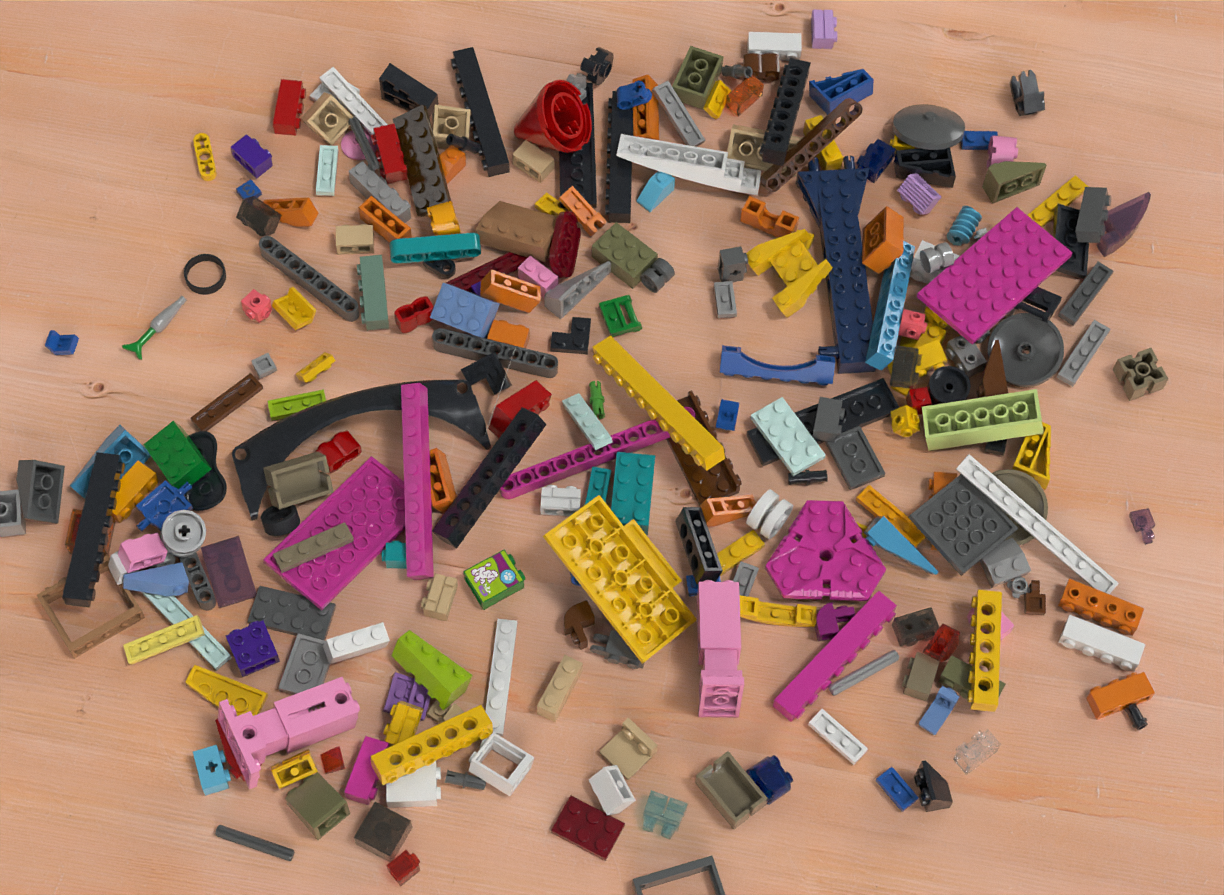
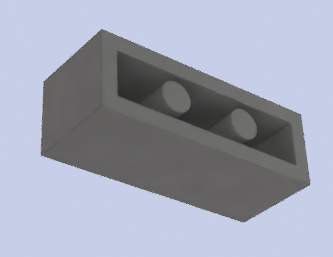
M1085 187L1076 227L1078 242L1100 243L1101 236H1104V221L1108 220L1107 207L1111 205V195H1108L1107 188Z

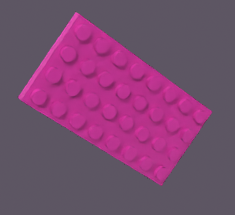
M1016 207L958 257L953 265L948 266L919 291L917 298L973 345L1072 256V252Z
M371 456L263 559L264 563L320 610H323L386 548V543H391L405 529L404 481ZM346 523L354 538L353 542L281 573L273 558L274 553L339 524Z

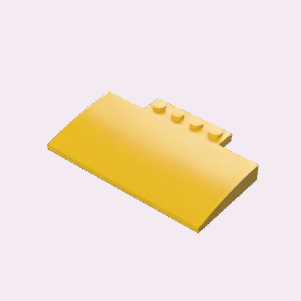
M600 495L543 536L642 664L697 620L673 589L682 582L677 573L636 521L633 519L623 526Z

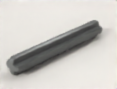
M350 118L348 122L371 170L379 169L380 164L358 118Z
M219 825L216 829L215 834L217 837L287 861H292L295 852L293 849L223 825Z

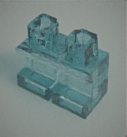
M651 790L643 813V830L653 832L655 825L658 824L663 826L661 836L671 839L675 831L678 832L681 821L687 811L688 803L671 797L668 802V796Z

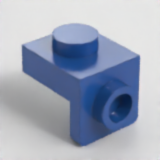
M50 330L45 347L55 355H73L79 338L75 334L59 335L55 330Z
M721 400L716 428L735 431L739 402Z

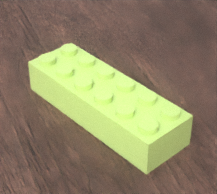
M1037 389L922 407L928 451L1044 433Z

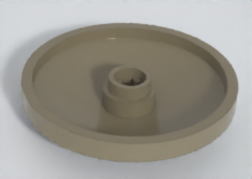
M1010 469L992 473L1045 520L1047 519V498L1044 490L1033 477L1024 472ZM1005 513L1018 527L1006 540L1013 538L1021 546L1034 539L1029 532Z

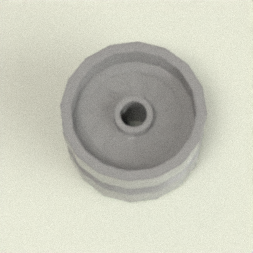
M179 510L166 518L161 528L160 538L168 553L176 557H188L199 551L205 540L206 527L198 514L189 510ZM180 532H185L186 536H182Z

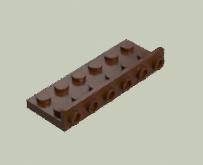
M691 390L688 392L687 397L677 400L683 407L692 408L695 412V419L717 440L716 430L714 427H710L708 415L700 407L699 397L695 396ZM671 437L666 439L699 506L709 498L730 497L739 493L742 482L739 475H735L730 458L727 459L725 456L724 460L706 471L702 466H698L690 454H686L683 451L682 446L678 442L675 443Z

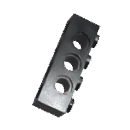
M683 507L675 522L696 585L705 580L716 582L723 570L701 507Z

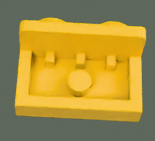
M294 287L289 288L287 295L274 300L272 303V307L295 330L311 324L316 313L313 305Z

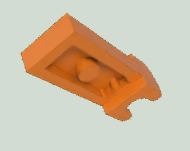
M573 186L558 198L568 211H572L576 215L578 222L590 236L597 232L594 224L599 228L606 224V220L599 212L597 213Z

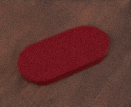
M572 211L560 212L555 223L549 260L551 269L558 276V279L571 277L575 269L581 229L580 227L578 228V219Z

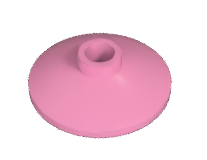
M363 129L371 145V148L375 153L377 146L372 144L371 134L367 130ZM353 130L349 131L341 141L343 153L353 160H365L366 158L359 143L356 142L357 139Z

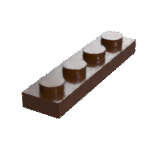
M250 373L190 419L200 431H208L263 389V385Z

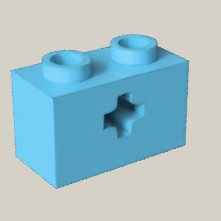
M217 745L193 751L205 796L229 789L228 781H231L229 770H224L223 763L226 762L224 751H219ZM215 766V772L211 773V767Z

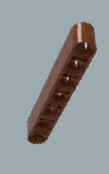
M852 98L842 101L787 151L783 166L773 164L762 174L760 178L761 185L770 192L779 190L862 114V105ZM854 105V109L849 112L850 107ZM841 117L840 122L836 124L837 118ZM827 129L826 135L822 136L823 131ZM811 142H814L813 146L811 148H808L809 144ZM800 154V158L795 161V157ZM787 166L786 171L781 173L782 169ZM773 179L772 184L768 185L769 180Z

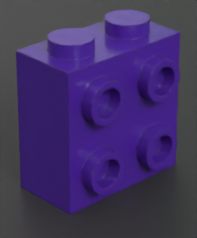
M263 620L252 622L248 627L241 630L235 629L229 635H226L242 677L280 662Z

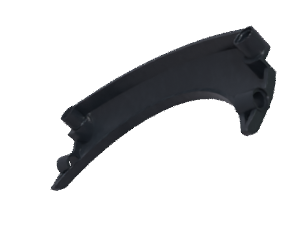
M464 379L422 380L383 385L349 393L303 409L247 439L233 449L232 457L251 520H257L261 500L268 487L264 467L284 462L290 453L303 441L336 421L370 411L402 410L401 385L421 383L428 390L429 416L457 426L477 440L485 450L491 449L486 424L470 383ZM459 383H464L467 387L466 392L463 394L457 390ZM244 449L246 451L245 459H237L235 457L236 450Z

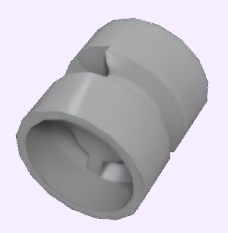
M944 242L934 246V249L930 247L921 250L920 261L924 270L927 273L939 270L940 267L945 268L953 265L954 255L949 244Z

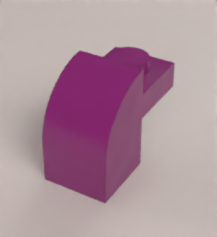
M832 602L824 605L819 610L816 618L815 632L818 642L833 639L839 632L837 623L848 622L855 616L854 607L844 605L834 609Z

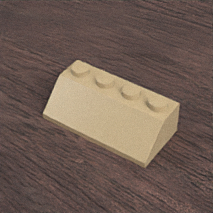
M733 124L727 158L745 161L744 167L767 171L773 164L762 162L763 154H760L761 144L766 143L763 142L766 130ZM791 136L787 151L803 137ZM800 154L795 157V161L800 158ZM787 166L782 169L781 173L786 171Z

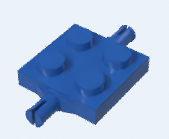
M165 480L136 505L137 509L145 517L136 525L137 528L142 532L151 524L161 531L164 521L170 514L179 510H192V505L184 497V494L192 489V486L186 482L177 489Z

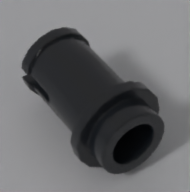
M1136 703L1124 709L1133 722V728L1141 730L1148 725L1147 718L1143 717Z

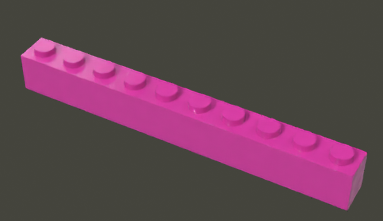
M421 383L401 385L407 577L413 580L433 579L434 576L428 390Z

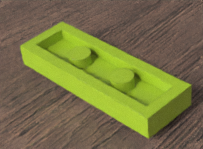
M323 389L269 400L267 402L271 421L286 418L303 409L326 401Z

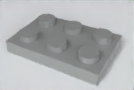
M297 634L278 688L279 691L295 695L324 684L330 667L323 648L325 640Z

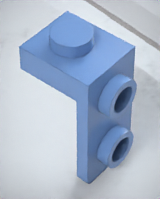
M942 686L920 720L919 726L936 735L955 707L960 696L953 689Z

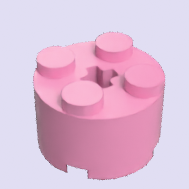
M992 136L990 138L987 153L989 154L987 170L994 163L1017 159V138Z

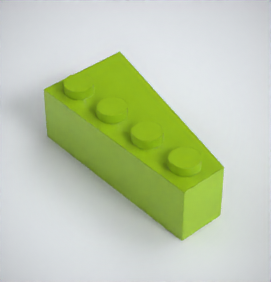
M410 630L398 638L391 655L407 673H412L415 676V681L419 685H424L428 690L427 694L432 699L436 698L440 702L439 706L443 711L466 692L473 676Z

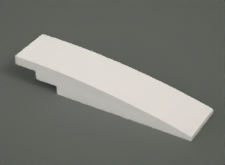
M621 134L616 154L618 157L686 180L758 196L761 170L744 168L745 161L728 159V152Z

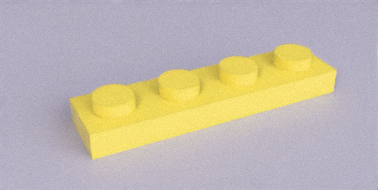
M196 615L123 646L128 663L132 665L204 636L205 633L200 617Z

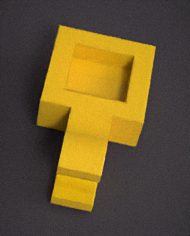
M547 192L535 203V208L542 213L558 216L560 212L565 211L560 208V201Z

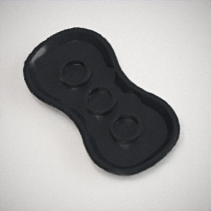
M207 431L188 435L212 468L191 485L192 489L185 493V499L192 505L195 511L207 510L223 501L227 492L226 481L216 464L217 441L214 435Z

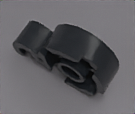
M598 47L596 48L597 53L595 56L591 54L588 59L584 57L580 69L588 73L586 80L596 85H601L611 72L614 55L612 52Z

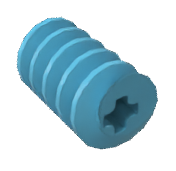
M962 206L956 220L947 233L949 242L957 246L969 243V238L973 236V232H975L982 219L980 213L972 207Z

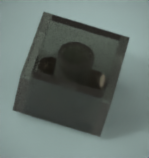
M374 802L355 834L354 840L356 845L392 863L413 828L411 820Z

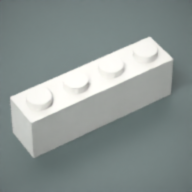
M1069 615L1059 639V643H1062L1067 648H1075L1087 656L1098 657L1105 663H1113L1125 671L1133 672L1139 665L1145 647L1144 643Z

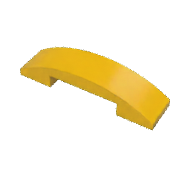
M739 595L740 617L778 626H816V606L797 604L795 607L761 602L759 598Z

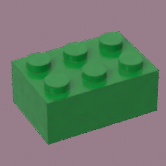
M174 420L143 444L169 483L177 489L186 482L193 485L212 469L185 430Z

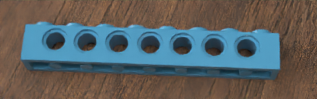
M903 241V254L896 258L888 269H884L865 363L881 371L894 359L915 246Z

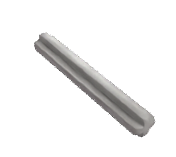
M895 650L888 652L829 686V691L833 696L841 693L898 661V653Z

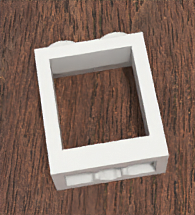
M493 732L489 738L482 741L480 750L478 752L474 751L469 759V772L511 796L532 768L534 757ZM492 749L518 765L508 779L482 764V761Z

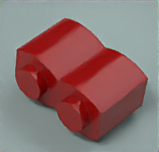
M428 296L417 298L411 304L403 305L395 310V322L401 333L411 332L418 325H425L433 320L430 316L434 306Z
M348 430L335 434L331 441L321 443L316 452L326 455L329 472L333 473L347 462L355 459L362 453V450L355 438Z

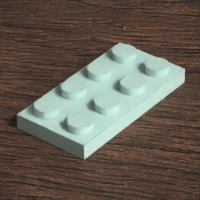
M783 397L751 414L750 419L793 476L825 458L826 454Z

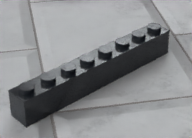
M470 47L453 51V59H450L452 69H456V82L461 85L459 88L460 95L466 101L464 102V108L471 110L470 127H474V131H472L474 141H478L480 144L478 154L483 157V160H481L483 170H487L489 177L509 173V160L474 48Z
M612 91V98H609L608 109H612V113H608V124H611V128H608L607 139H611V143H607V154H611L610 158H607V169H610V174L606 173V184H610V189H606V200H609V205L605 204V215L609 216V223H630L632 162L618 157L616 154L621 134L633 136V107L627 110L618 108L617 91Z
M96 452L62 596L66 605L90 608L91 601L95 599L96 590L94 587L100 578V571L98 570L100 564H103L104 561L103 548L108 544L107 531L112 526L113 518L111 514L117 504L115 496L116 492L120 491L121 481L119 479L125 470V463L122 462L120 455Z

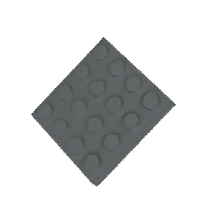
M961 474L908 517L961 576L1018 529L992 500Z

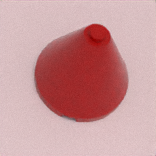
M565 80L552 81L540 90L514 126V135L521 141L527 140L532 144L566 153L581 150L582 146L588 143L591 136L592 120L587 103H582L579 97L581 92L573 84Z

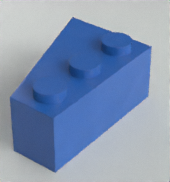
M864 69L842 73L840 77L831 78L829 76L825 77V80L818 82L812 80L809 81V96L828 115L847 98H852L859 102L872 95L874 79Z

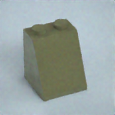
M318 772L306 777L303 784L298 788L291 789L285 798L287 805L317 840L350 815L346 800Z

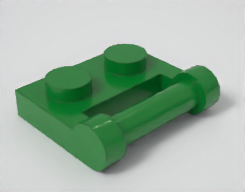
M630 295L599 303L601 314L612 337L629 332H638L643 328L635 315ZM620 305L625 306L631 323L626 324Z

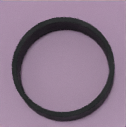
M200 254L187 262L184 268V277L187 286L193 292L208 295L222 288L226 281V271L223 262L218 257L211 254ZM203 261L217 263L223 269L220 280L209 287H197L188 281V273L197 263Z

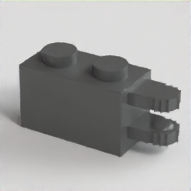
M611 630L610 636L594 634L593 639L595 641L607 644V646L592 645L590 647L591 652L605 656V659H608L613 664L623 663L632 669H643L645 662L643 664L640 662L617 631Z

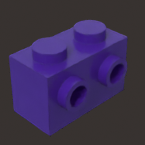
M247 134L230 147L233 158L256 179L273 166L271 153L267 149L261 148L259 142Z

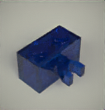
M877 139L874 144L871 143L868 146L867 153L859 157L856 165H858L857 169L870 168L867 179L875 183L894 159L896 149Z

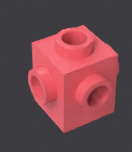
M253 289L241 300L243 311L251 320L255 319L260 323L263 319L270 316L272 311L271 300L265 294L261 295Z
M903 309L898 335L919 340L921 333L925 334L927 323L924 322L925 314Z

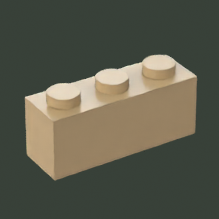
M564 655L537 705V714L556 722L583 672V663Z

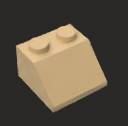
M324 92L300 119L332 146L350 126L348 121L353 116L331 94Z
M442 105L434 106L431 126L437 148L447 149L450 146L446 143V139L451 133L459 137L465 136L469 138L470 109Z

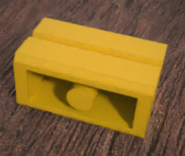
M399 701L397 705L394 704L390 715L393 716L391 723H387L383 733L386 735L385 742L395 745L414 736L424 709L405 701Z
M309 749L283 760L282 763H276L271 766L272 774L279 789L318 772Z

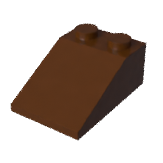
M999 340L994 342L981 384L978 386V391H976L977 398L1008 394Z

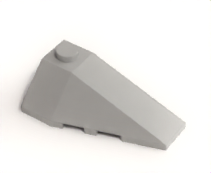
M607 261L557 285L553 290L547 291L544 296L545 307L559 319H562L611 273V262Z

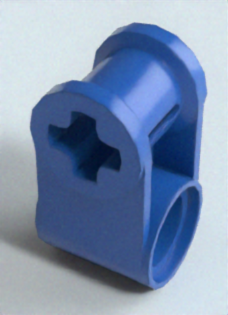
M636 81L617 88V106L623 110L645 104L652 98V92L645 88V84L642 81Z

